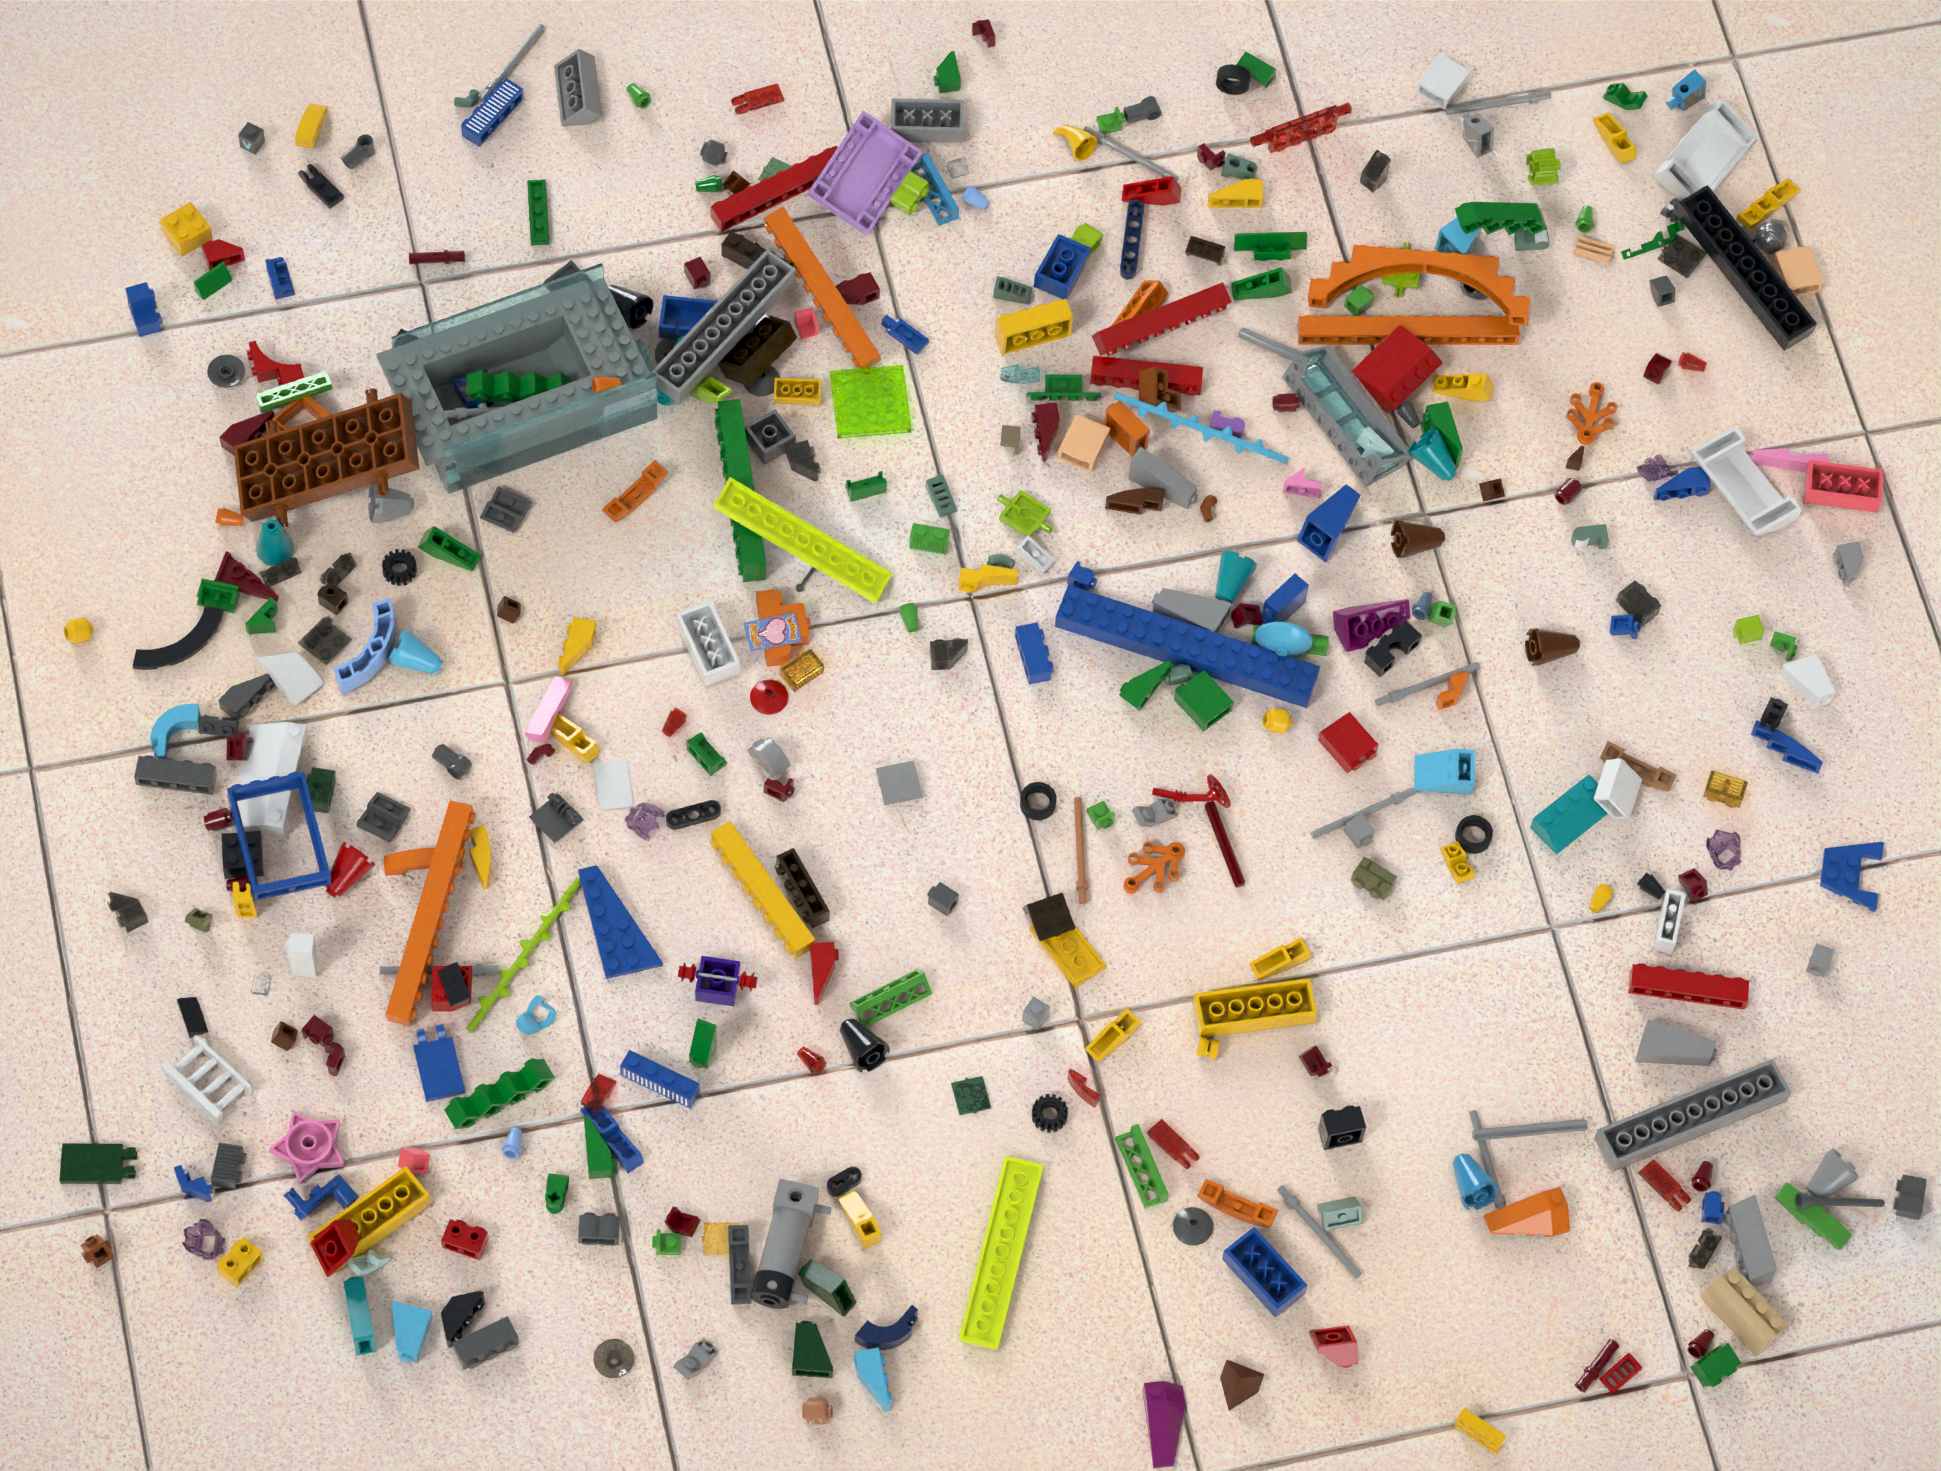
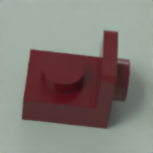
M978 20L972 23V35L981 34L983 42L986 41L988 48L994 47L995 33L990 20Z
M1656 353L1648 362L1643 377L1656 384H1660L1663 375L1670 368L1672 361Z
M1240 603L1231 612L1234 628H1239L1242 624L1260 625L1263 622L1259 605Z
M235 733V737H227L226 760L247 761V741H253V738L246 737L244 733Z
M767 778L764 783V793L785 802L787 797L790 798L795 790V787H793L794 779L789 778L786 785L783 786L781 782Z
M1695 868L1678 875L1679 882L1689 892L1691 902L1708 895L1707 881Z
M325 1042V1052L330 1054L326 1061L328 1072L331 1075L337 1076L345 1058L344 1048L335 1042Z

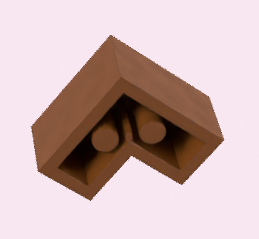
M1152 367L1139 371L1140 401L1156 407L1162 402H1166L1167 410L1171 413L1181 410V392L1168 389V370Z

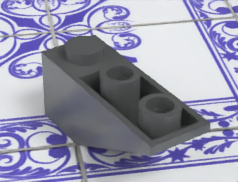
M264 674L231 686L218 700L220 709L230 717L239 720L249 713L250 708L254 704H258L267 691L273 689L275 683L269 674Z

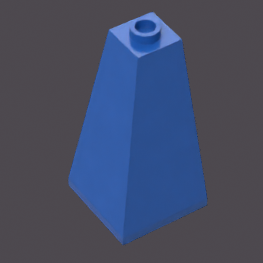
M1347 484L1344 485L1306 517L1297 541L1326 563L1361 495Z

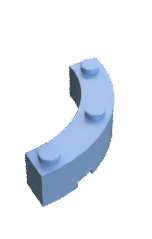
M390 598L372 603L374 630L364 646V650L356 658H352L348 662L334 668L342 695L357 689L375 676L383 667L392 651L396 636V622Z

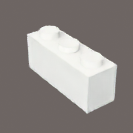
M1666 889L1653 950L1669 954L1673 953L1686 893Z
M290 933V939L286 940L285 952H287L288 968H291L292 976L316 977L318 955L314 934Z

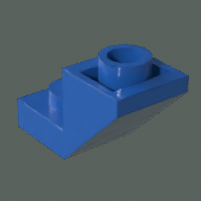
M182 1165L174 1167L175 1175L183 1193L206 1202L212 1201L210 1194L214 1192L210 1182L206 1183L204 1176L191 1181L188 1170L184 1171Z

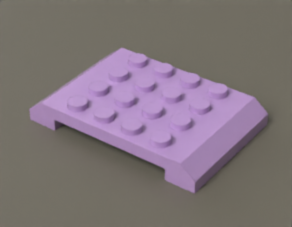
M863 110L807 195L862 234L868 236L889 204L891 197L916 164L923 151Z

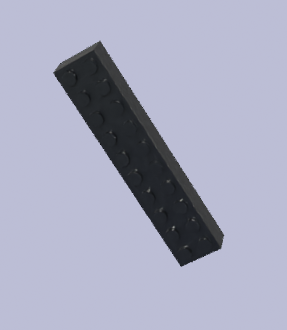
M1708 185L1678 203L1675 214L1784 351L1813 333L1817 322Z

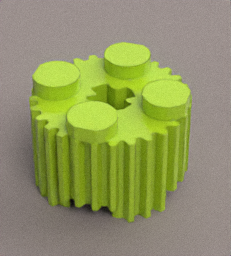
M1554 148L1533 150L1531 154L1526 155V166L1529 165L1531 174L1528 175L1530 185L1544 186L1559 183L1557 171L1560 170L1561 164L1560 160L1555 158Z

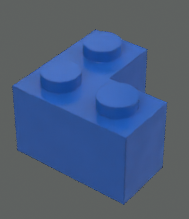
M147 282L126 287L128 306L139 337L160 332V324L163 322L160 313L155 311L157 304L153 288H149Z

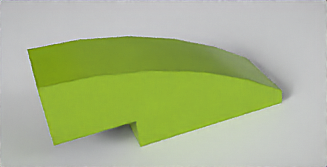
M709 376L708 378L705 377L693 389L691 395L699 401L712 404L723 399L732 390Z

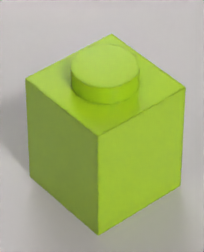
M1759 615L1737 619L1733 627L1734 637L1738 638L1739 644L1761 640L1764 633Z

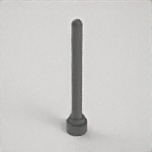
M1797 1193L1795 1197V1205L1798 1209H1807L1811 1205L1883 1207L1885 1205L1883 1199L1811 1197L1807 1193Z

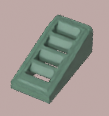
M997 276L993 298L1029 305L1033 288ZM1023 291L1026 292L1025 298L1022 297Z
M939 475L926 480V489L939 517L957 512V507L944 476ZM950 504L949 507L941 509V506Z

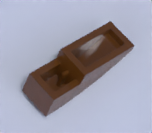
M1139 488L1118 492L1107 496L1105 509L1142 515L1143 509L1162 511L1165 489Z

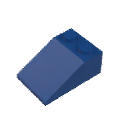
M1058 234L1035 273L1033 287L1067 300L1075 287L1091 248Z

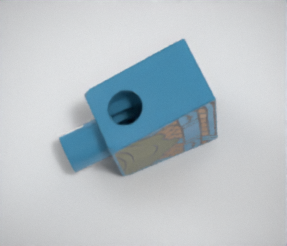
M1695 69L1672 88V97L1666 101L1669 109L1673 110L1678 106L1682 111H1685L1704 99L1706 80Z

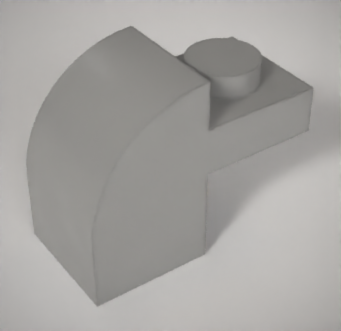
M769 737L765 740L760 739L754 742L747 750L751 757L761 761L767 773L776 777L791 766L783 750Z

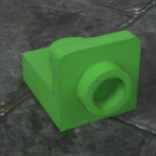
M1115 107L1114 113L1097 116L1096 121L1100 132L1108 134L1122 131L1125 117L1123 112L1120 113L1119 107Z
M1774 631L1770 646L1780 651H1788L1786 661L1790 660L1791 655L1795 656L1798 645H1795L1796 637Z
M1104 801L1087 808L1086 812L1097 830L1109 828L1115 822L1114 811L1110 812Z
M657 1229L656 1236H652V1248H656V1255H681V1234L661 1233V1229Z

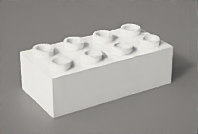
M712 601L676 613V625L705 687L740 674V661Z

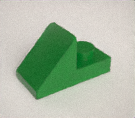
M270 597L245 623L248 634L276 632V625L270 620L278 612L277 602Z

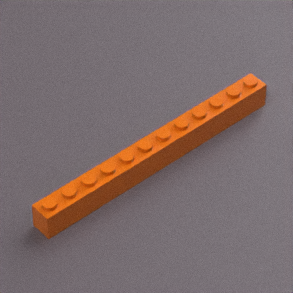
M1304 315L1299 316L1297 324L1298 345H1378L1400 324L1426 345H1518L1520 337L1519 325H1510L1507 316Z
M449 801L385 1014L389 1022L411 1026L412 1020H416L418 1013L416 1006L423 997V991L421 990L423 984H426L428 980V966H432L433 949L437 948L439 943V937L437 936L439 930H442L444 926V912L447 913L449 910L450 901L448 899L450 895H453L455 883L453 882L455 877L459 876L460 859H464L466 851L464 845L470 839V825L474 824L476 819V813H474L472 805Z

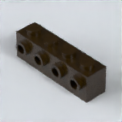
M733 231L728 234L721 244V256L747 270L766 251L758 243L751 242L743 235Z
M792 848L777 855L775 870L785 880L784 886L788 892L791 891L793 894L795 906L801 908L803 912L801 914L805 923H809L811 928H815L829 921L830 910L795 849Z

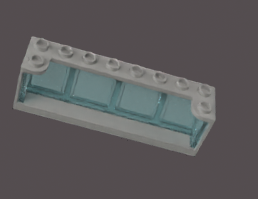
M1326 345L1297 353L1282 378L1293 393L1299 397L1300 402L1363 485L1367 487L1404 467L1411 458L1408 447L1331 346ZM1370 427L1395 452L1382 457L1373 452L1369 453L1364 459L1361 456L1365 450L1356 441L1363 430Z

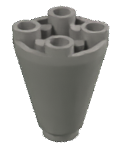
M1832 1148L1823 1157L1804 1193L1811 1195V1197H1830L1857 1180L1858 1174L1854 1171L1856 1169L1855 1166L1848 1160L1844 1162L1840 1158L1841 1154Z

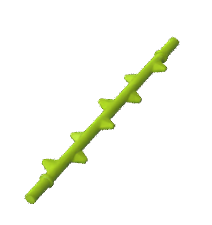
M576 877L567 891H564V895L551 913L540 915L543 924L532 939L520 940L519 943L523 951L510 969L499 971L502 980L489 997L479 996L478 1001L482 1007L480 1010H477V1014L466 1027L469 1032L473 1033L481 1020L486 1017V1013L498 997H509L510 993L506 986L519 968L529 967L530 964L527 957L538 942L551 939L547 930L560 912L570 911L571 907L568 901L573 898V894L581 885L580 878Z

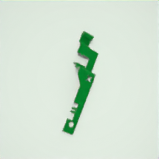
M1682 222L1667 226L1670 238L1664 239L1662 231H1659L1652 241L1641 244L1642 249L1631 252L1629 248L1621 251L1623 260L1678 241L1676 232L1684 230Z

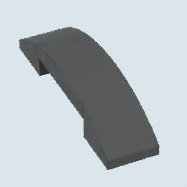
M728 1225L731 1305L751 1304L748 1225Z

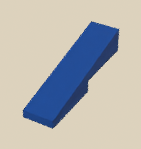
M597 1099L580 1109L583 1116L590 1118L612 1154L627 1173H630L644 1163L640 1151L621 1131L619 1124Z

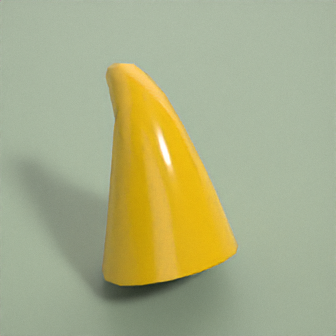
M1061 126L1053 132V135H1061L1066 138L1071 147L1072 155L1077 161L1089 158L1096 148V137L1080 128Z

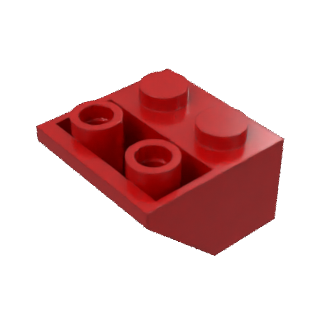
M446 966L432 967V1011L452 1012L471 1004L472 966H459L470 995V1001L454 1007L449 1005L437 972Z

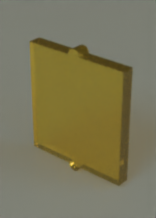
M704 1222V1236L701 1238L703 1241V1255H729L728 1225H739V1223Z

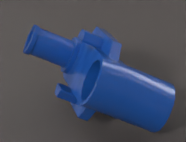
M340 1174L322 1188L319 1185L315 1186L309 1194V1200L304 1201L293 1187L283 1195L295 1208L294 1214L300 1221L306 1218L331 1195L344 1210L359 1198V1195Z

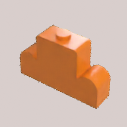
M778 590L756 591L759 620L794 613L802 641L764 649L767 667L787 664L791 659V647L808 645L809 643L808 629H811L810 617L806 618L804 604L782 605L783 596Z

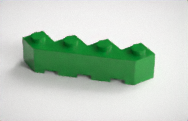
M1469 202L1454 208L1460 227L1465 234L1483 228L1488 235L1505 228L1508 235L1527 229L1531 236L1547 229L1542 211L1537 203Z
M479 370L466 375L467 395L479 402H518L571 383V378L562 373L543 377L536 372L517 376L510 371H505L492 376L483 370Z
M529 1059L520 1071H506L502 1073L499 1077L500 1079L495 1084H480L469 1097L453 1098L444 1111L454 1128H470L476 1124L475 1120L483 1116L487 1119L501 1112L500 1108L508 1103L512 1106L524 1100L526 1094L532 1091L536 1093L542 1091L555 1079L544 1059Z

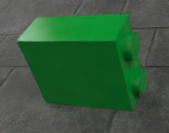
M1205 671L1194 674L1189 682L1180 684L1175 689L1174 701L1203 732L1233 710L1234 701Z

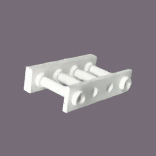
M195 1035L193 1038L196 1047L176 1065H171L166 1061L161 1065L162 1072L218 1125L223 1121L222 1109L243 1090L249 1096L253 1094L252 1083L247 1077H241L212 1050L210 1043L205 1038L201 1039ZM201 1052L210 1058L192 1076L185 1078L181 1074V1070ZM215 1065L223 1071L204 1090L199 1091L194 1087L195 1083ZM230 1077L237 1086L218 1103L212 1104L208 1100V1096Z

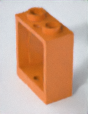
M306 396L292 401L272 420L277 421L279 432L286 430L287 428L283 425L303 408L316 419L329 416L331 413L311 396Z
M1121 401L1110 404L1106 408L1104 424L1110 428L1109 435L1133 458L1139 447L1147 449L1150 429Z

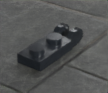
M312 164L307 165V169L314 176L310 179L303 170L298 172V175L306 183L307 187L329 209L344 199V195L321 172L319 173Z
M1771 697L1760 719L1759 727L1763 728L1765 724L1771 725L1770 731L1774 733L1789 704Z

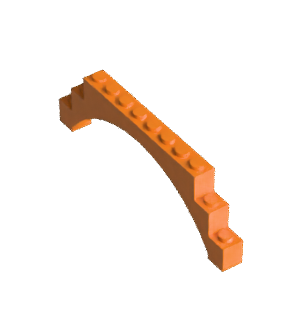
M1353 245L1351 263L1343 261L1332 262L1329 280L1311 278L1308 292L1309 307L1327 308V305L1337 296L1363 282L1392 274L1426 273L1460 281L1482 292L1502 309L1509 318L1510 325L1528 326L1531 308L1530 297L1514 296L1515 277L1498 276L1500 269L1499 257L1491 255L1478 256L1475 254L1466 255L1455 252H1431L1419 249L1386 248L1383 246Z

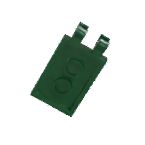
M62 1143L60 1184H121V1178L136 1179L135 1166L122 1168L123 1160H137L136 1148L128 1147L124 1149L123 1144Z

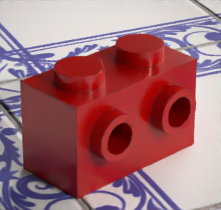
M450 1219L441 1239L442 1248L480 1261L489 1240L488 1232L480 1226L472 1227L462 1220L457 1219L454 1221Z

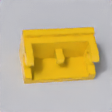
M233 882V904L237 917H258L249 883L246 884L247 890L240 892L239 883Z

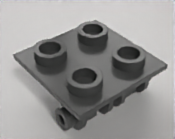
M551 793L547 797L549 801L531 814L529 818L556 843L584 819L558 793Z

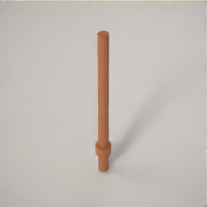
M1075 797L1074 813L1078 873L1076 889L1079 893V904H1086L1088 881L1085 878L1081 797Z

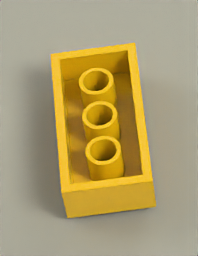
M775 378L774 404L820 405L821 379Z
M1465 1407L1458 1415L1454 1425L1457 1430L1463 1431L1469 1438L1475 1439L1479 1445L1485 1446L1491 1453L1495 1454L1502 1448L1507 1437Z

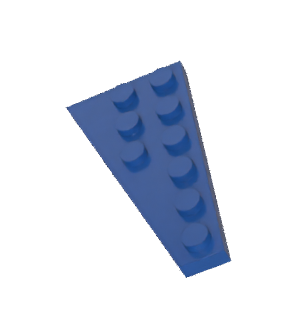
M595 865L578 869L605 978H614L663 966V962L599 867Z

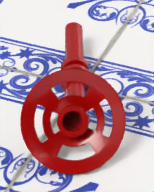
M1211 774L1207 776L1209 787L1207 794H1187L1186 792L1182 793V791L1178 792V790L1174 792L1154 787L1152 795L1170 798L1175 802L1176 800L1178 802L1182 801V803L1216 800L1225 808L1231 806L1225 789Z

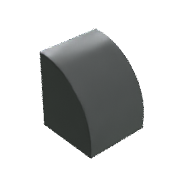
M1667 275L1650 280L1651 293L1658 307L1675 302L1676 288Z

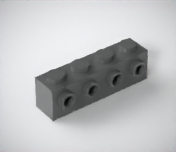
M146 755L138 756L134 778L136 785L213 795L217 771L216 766L210 763L198 764L189 760L175 761L171 758L159 759Z

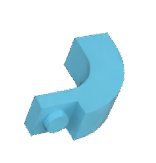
M199 704L175 706L157 719L150 736L152 747H154V757L159 759L167 758L168 742L177 732L182 730H199Z

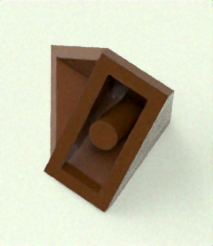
M1227 1359L1220 1380L1228 1410L1230 1411L1257 1394L1265 1374Z

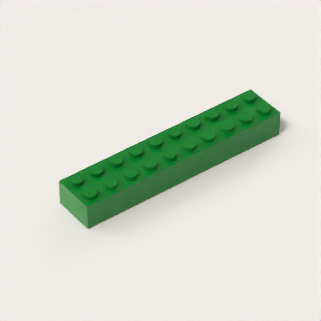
M740 399L718 401V409H714L715 428L718 432L717 441L718 446H720V460L723 464L722 473L723 478H725V484L729 477L755 491ZM730 518V524L733 527V543H735L736 547L735 556L738 559V575L742 576L743 582L766 580V559L762 536Z

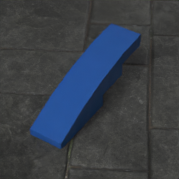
M1756 720L1751 735L1769 741L1766 748L1784 754L1782 759L1784 762L1817 774L1819 773L1823 762L1809 749L1778 729H1775L1774 733L1771 732V726L1767 724L1763 728L1759 727L1760 721Z

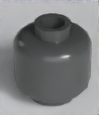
M712 139L704 142L700 151L702 160L714 166H718L720 162H725L728 152H725L724 144Z

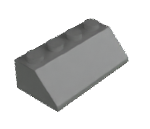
M578 49L554 65L561 125L564 127L591 124L602 116L595 56Z
M1753 1195L1729 1206L1724 1215L1726 1226H1729L1731 1231L1729 1234L1730 1242L1735 1245V1259L1737 1263H1740V1273L1752 1286L1769 1284L1777 1268L1756 1195Z

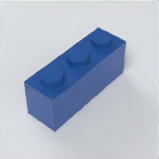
M1038 622L1016 626L1015 639L1028 684L1050 681L1051 674L1054 673L1052 661L1049 662L1047 657L1049 656V649L1043 643L1045 639L1043 629H1039Z

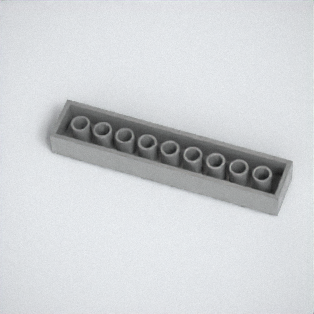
M767 249L651 371L650 374L655 387L680 404L796 281V269Z
M1771 1059L1599 1128L1594 1139L1610 1170L1614 1172L1787 1102L1791 1091L1775 1061Z

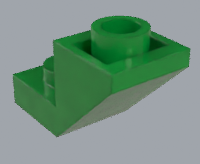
M1624 83L1610 84L1603 95L1604 100L1625 110L1640 109L1648 97L1645 91L1631 93Z

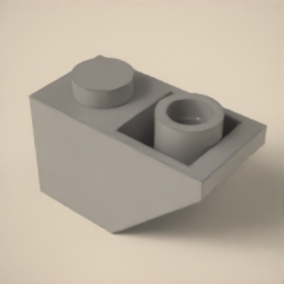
M1859 541L1837 545L1833 553V561L1838 566V576L1843 581L1844 586L1849 585L1864 559Z

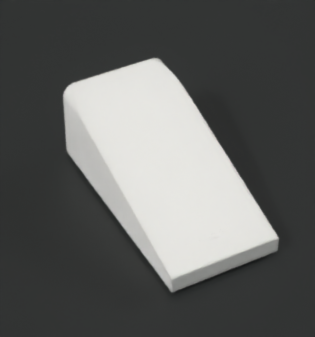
M1029 535L1013 550L1019 557L1042 574L1056 561Z

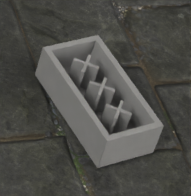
M892 98L891 130L907 141L963 143L964 100Z

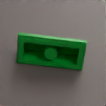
M221 262L194 281L195 292L203 300L232 281L225 263Z

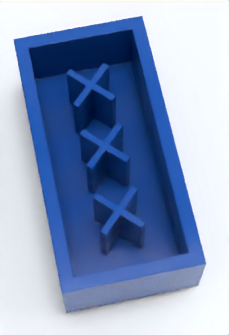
M1255 1227L1224 1250L1222 1260L1275 1318L1306 1293L1308 1285Z

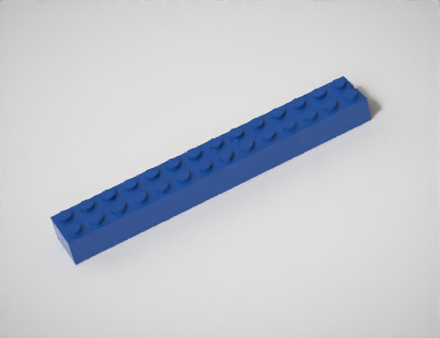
M1071 585L1067 586L1056 614L1055 627L1162 662L1170 661L1174 666L1189 664L1193 672L1201 673L1205 671L1211 678L1304 708L1308 707L1320 671V666L1287 655L1279 656L1276 652Z

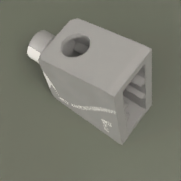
M1468 113L1464 114L1460 119L1463 123V138L1475 156L1479 158L1492 152L1494 127L1479 113L1472 116Z

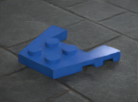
M1884 842L1825 848L1823 851L1820 886L1841 897L1844 895L1852 899L1854 903L1862 904L1868 907V910L1875 912L1877 909L1878 893L1858 890L1862 858L1881 861Z

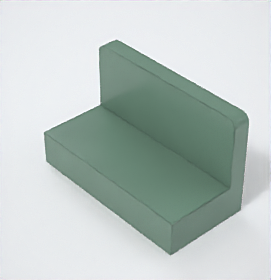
M1356 1197L1317 1204V1208L1321 1213L1324 1231L1363 1224L1362 1207Z

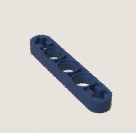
M1140 200L1130 201L1127 210L1120 265V275L1127 280L1134 278L1137 270L1144 204ZM1134 207H1138L1137 215H1133ZM1131 221H1136L1139 225L1137 227H1131L1129 223ZM1133 236L1137 239V241L1131 243L1127 240V238ZM1127 252H1133L1135 256L1133 258H1128L1125 254ZM1127 264H1131L1130 272H1126Z

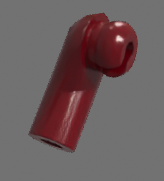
M548 743L537 746L526 760L534 765L543 754L551 757L555 753V749Z

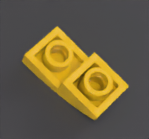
M1458 841L1440 847L1447 867L1457 884L1475 878V872L1466 860V853Z

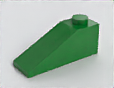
M1282 267L1231 283L1234 300L1276 298L1292 293L1290 276Z
M435 526L425 531L418 545V548L432 557L469 571H474L481 557L480 554Z
M1166 661L1131 679L1128 683L1125 682L1120 688L1121 693L1119 696L1141 711L1174 665L1170 661Z
M698 1018L690 1048L689 1062L697 1068L703 1067L708 1069L717 1049V1026Z
M584 1116L589 1179L613 1177V1170H616V1159L611 1158V1150L590 1118Z

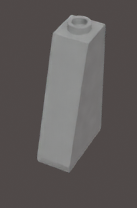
M1139 447L1131 459L1128 479L1145 488L1165 489L1164 498L1185 509H1188L1190 504H1194L1198 497V494H1196L1197 486L1151 453Z
M1162 588L1160 593H1156L1152 599L1154 604L1153 612L1216 633L1219 632L1228 617L1232 603L1166 588Z
M1648 1020L1635 1062L1708 1066L1710 1060H1715L1718 1049L1714 1048L1716 1044L1714 1040Z

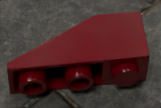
M871 272L860 274L856 278L844 280L836 285L837 290L847 304L864 305L880 298V288Z
M1057 402L1037 404L1034 407V412H1031L1032 423L1036 424V428H1034L1035 439L1039 440L1037 451L1038 455H1042L1043 462H1046L1059 428L1060 417Z
M270 410L232 424L219 437L221 447L234 456L233 446L261 438L262 434L266 431L265 423L275 417L274 411Z

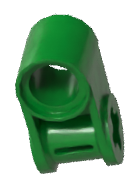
M548 1174L545 1201L547 1210L552 1214L560 1213L564 1208L569 1186V1175Z

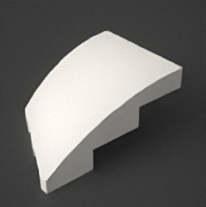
M297 652L257 658L265 674H269L277 688L283 690L291 705H296L324 684L315 670Z

